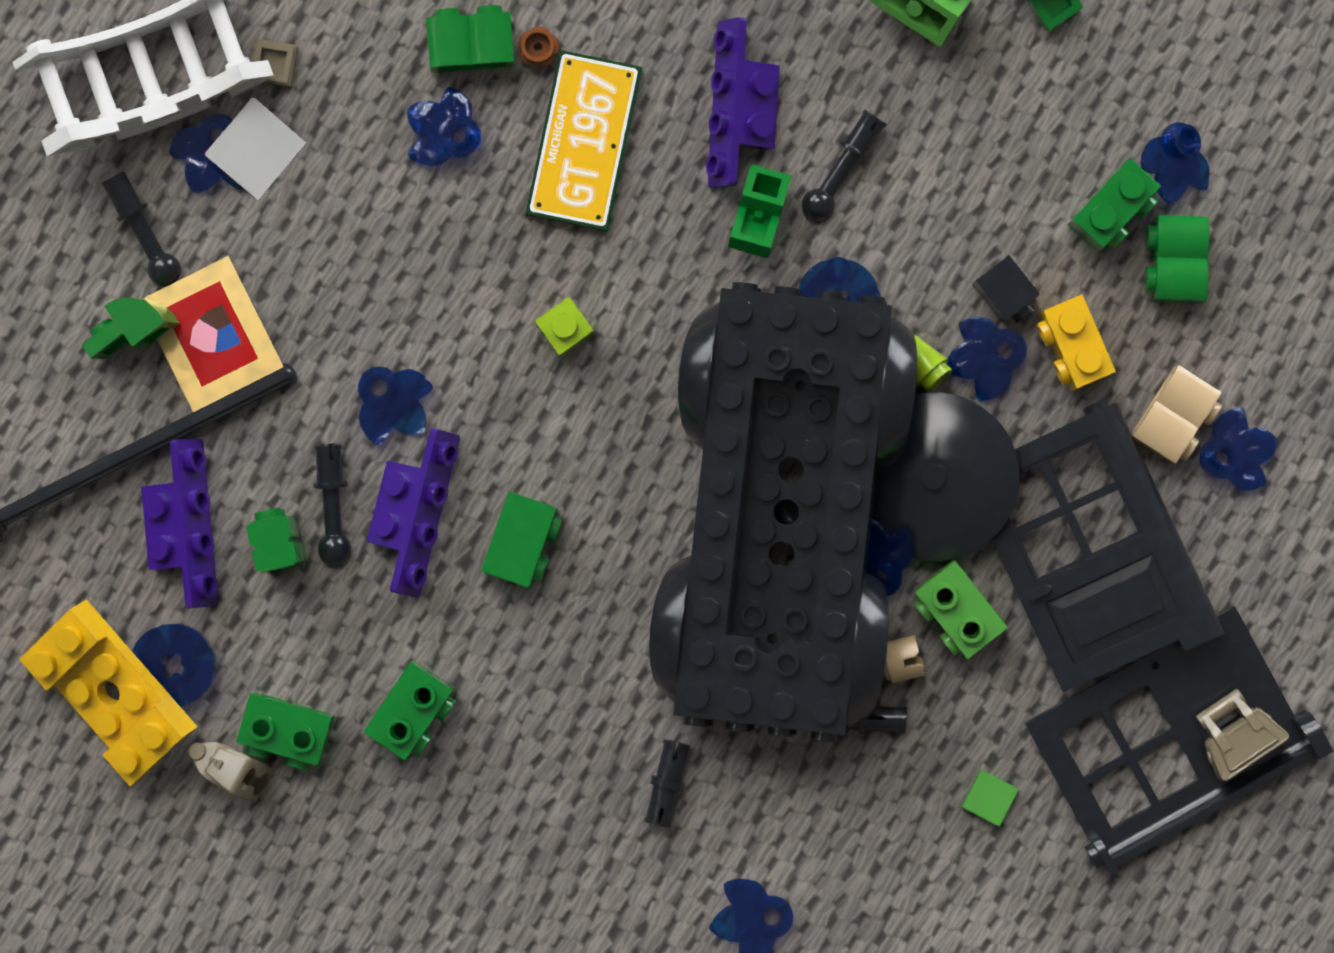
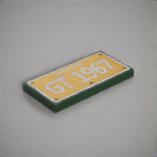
M560 50L526 215L608 232L642 67Z

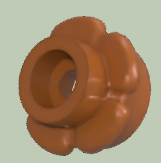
M533 27L531 30L522 33L519 37L518 47L521 49L519 56L528 66L537 65L540 68L549 66L554 61V54H557L559 51L558 39L556 36L551 35L549 29L545 27ZM541 44L542 50L536 51L534 46Z

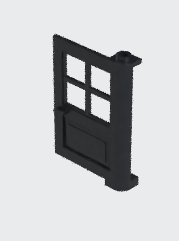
M1106 399L1084 408V417L1015 449L1020 475L1042 465L1061 507L1019 527H1015L1011 517H1009L1004 527L992 539L1062 692H1066L1178 640L1185 652L1227 633L1220 617L1218 618L1121 413L1120 404L1108 405ZM1095 440L1114 482L1069 503L1050 461ZM1119 490L1138 532L1092 553L1073 511ZM1065 515L1084 557L1038 577L1020 535Z
M1235 606L1217 615L1218 618L1220 617L1227 633L1185 652L1179 640L1137 659L1024 722L1090 842L1084 848L1096 869L1104 866L1110 875H1114L1119 872L1117 867L1311 758L1315 757L1320 760L1334 752L1322 728L1310 712L1303 710L1295 715L1293 714ZM1148 685L1170 728L1130 749L1108 706ZM1235 689H1238L1250 708H1261L1262 711L1270 715L1289 734V739L1231 779L1223 781L1216 778L1212 765L1208 761L1205 741L1209 736L1195 716ZM1234 710L1215 724L1221 730L1238 719L1239 715ZM1100 711L1123 754L1083 776L1060 733ZM1176 736L1198 779L1158 800L1136 757ZM1128 762L1151 805L1111 827L1088 784Z

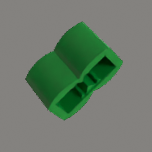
M499 5L477 7V13L470 15H460V9L457 8L435 10L434 17L426 18L431 73L515 67L510 12H502V6Z
M1158 215L1154 218L1153 225H1147L1145 248L1146 250L1153 251L1152 267H1146L1145 292H1151V300L1154 303L1203 304L1207 301L1209 217Z

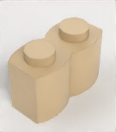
M1180 365L1175 366L1131 434L1134 440L1171 464H1176L1179 458L1186 461L1199 442L1194 435L1200 425L1204 423L1209 426L1220 411L1222 404L1217 402L1221 392Z

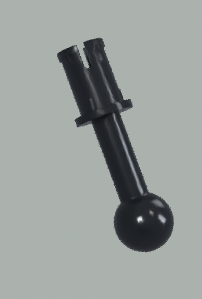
M865 109L846 140H840L839 144L844 146L845 150L820 188L808 191L802 199V211L812 221H825L833 214L835 209L834 195L859 157L865 161L869 159L866 154L883 128L887 126L885 122Z
M125 171L102 182L120 216L117 218L118 222L125 218L127 219L150 260L147 272L151 281L159 286H169L175 283L180 277L181 265L175 256L164 253L141 211L148 207L147 203H141Z
M327 443V446H324V444L314 445V450H316L317 482L313 483V486L316 489H322L325 535L318 543V555L324 563L332 566L343 564L351 554V544L348 538L342 534L339 488L347 486V481L343 480L341 443Z

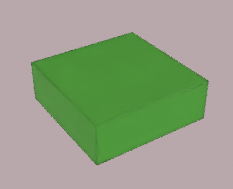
M980 769L961 807L1000 827L1019 789Z

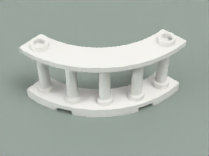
M181 0L146 17L96 34L52 44L49 39L36 41L26 47L27 53L13 61L15 70L37 67L58 122L55 125L56 132L41 141L48 157L93 148L96 146L94 139L115 134L118 141L130 138L212 108L210 99L229 91L231 97L238 96L274 76L269 61L250 62L248 57L243 56L223 2L224 0ZM207 9L228 61L225 65L226 71L213 78L206 76L186 22L187 19ZM168 26L171 27L191 81L188 84L189 89L170 97L167 94H162L142 40V36ZM123 43L127 45L146 96V100L143 102L144 106L126 112L116 108L97 56L98 52ZM80 57L101 113L97 117L98 119L80 122L79 118H74L54 63Z

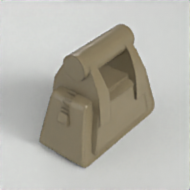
M1235 689L1195 716L1209 736L1205 741L1208 761L1212 765L1216 778L1223 781L1231 779L1289 739V734L1270 715L1262 711L1261 708H1250L1238 689ZM1236 710L1239 718L1220 730L1215 723Z
M218 742L194 743L188 750L189 756L193 759L195 766L203 777L229 794L254 803L257 802L274 771L266 763Z

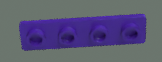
M736 17L719 21L714 35L716 56L715 71L711 79L713 105L712 114L709 118V131L711 133L710 154L706 162L708 187L710 188L730 187L737 184L739 146L763 150L775 149L780 65L744 60L746 18Z
M431 428L421 468L388 460L386 462L366 542L399 550L390 592L419 598L421 595L422 587L427 579V567L432 548L438 536L437 528L442 508L448 497V485L453 465L458 458L460 436L457 434Z
M172 440L170 442L174 483L141 487L149 570L182 567L185 607L191 609L217 606L218 581L215 571L214 539L211 529L210 497L208 495L206 455L204 453L203 440Z

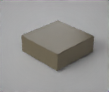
M255 38L251 62L268 60L274 75L262 83L291 88L298 51L297 45Z

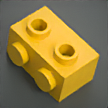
M1083 294L1038 314L1041 322L1036 323L1038 332L1045 346L1051 345L1057 361L1053 362V365L1062 385L1068 384L1070 390L1073 391L1116 372Z

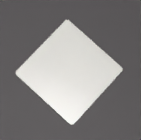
M251 98L205 152V155L259 200L306 142L257 99Z

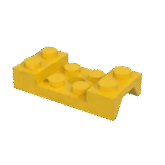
M87 599L67 611L19 659L46 691L55 686L109 748L103 754V757L129 786H132L147 775L161 758L198 727ZM106 681H110L117 686L120 694L119 700H115L107 694L105 690Z

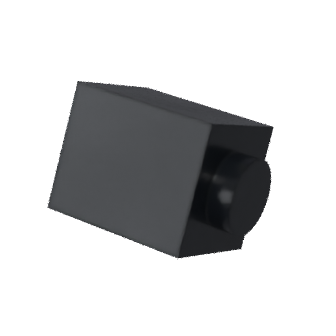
M1010 255L1006 256L972 284L1002 323L1012 317L1017 324L1036 309L1031 301L1040 295Z

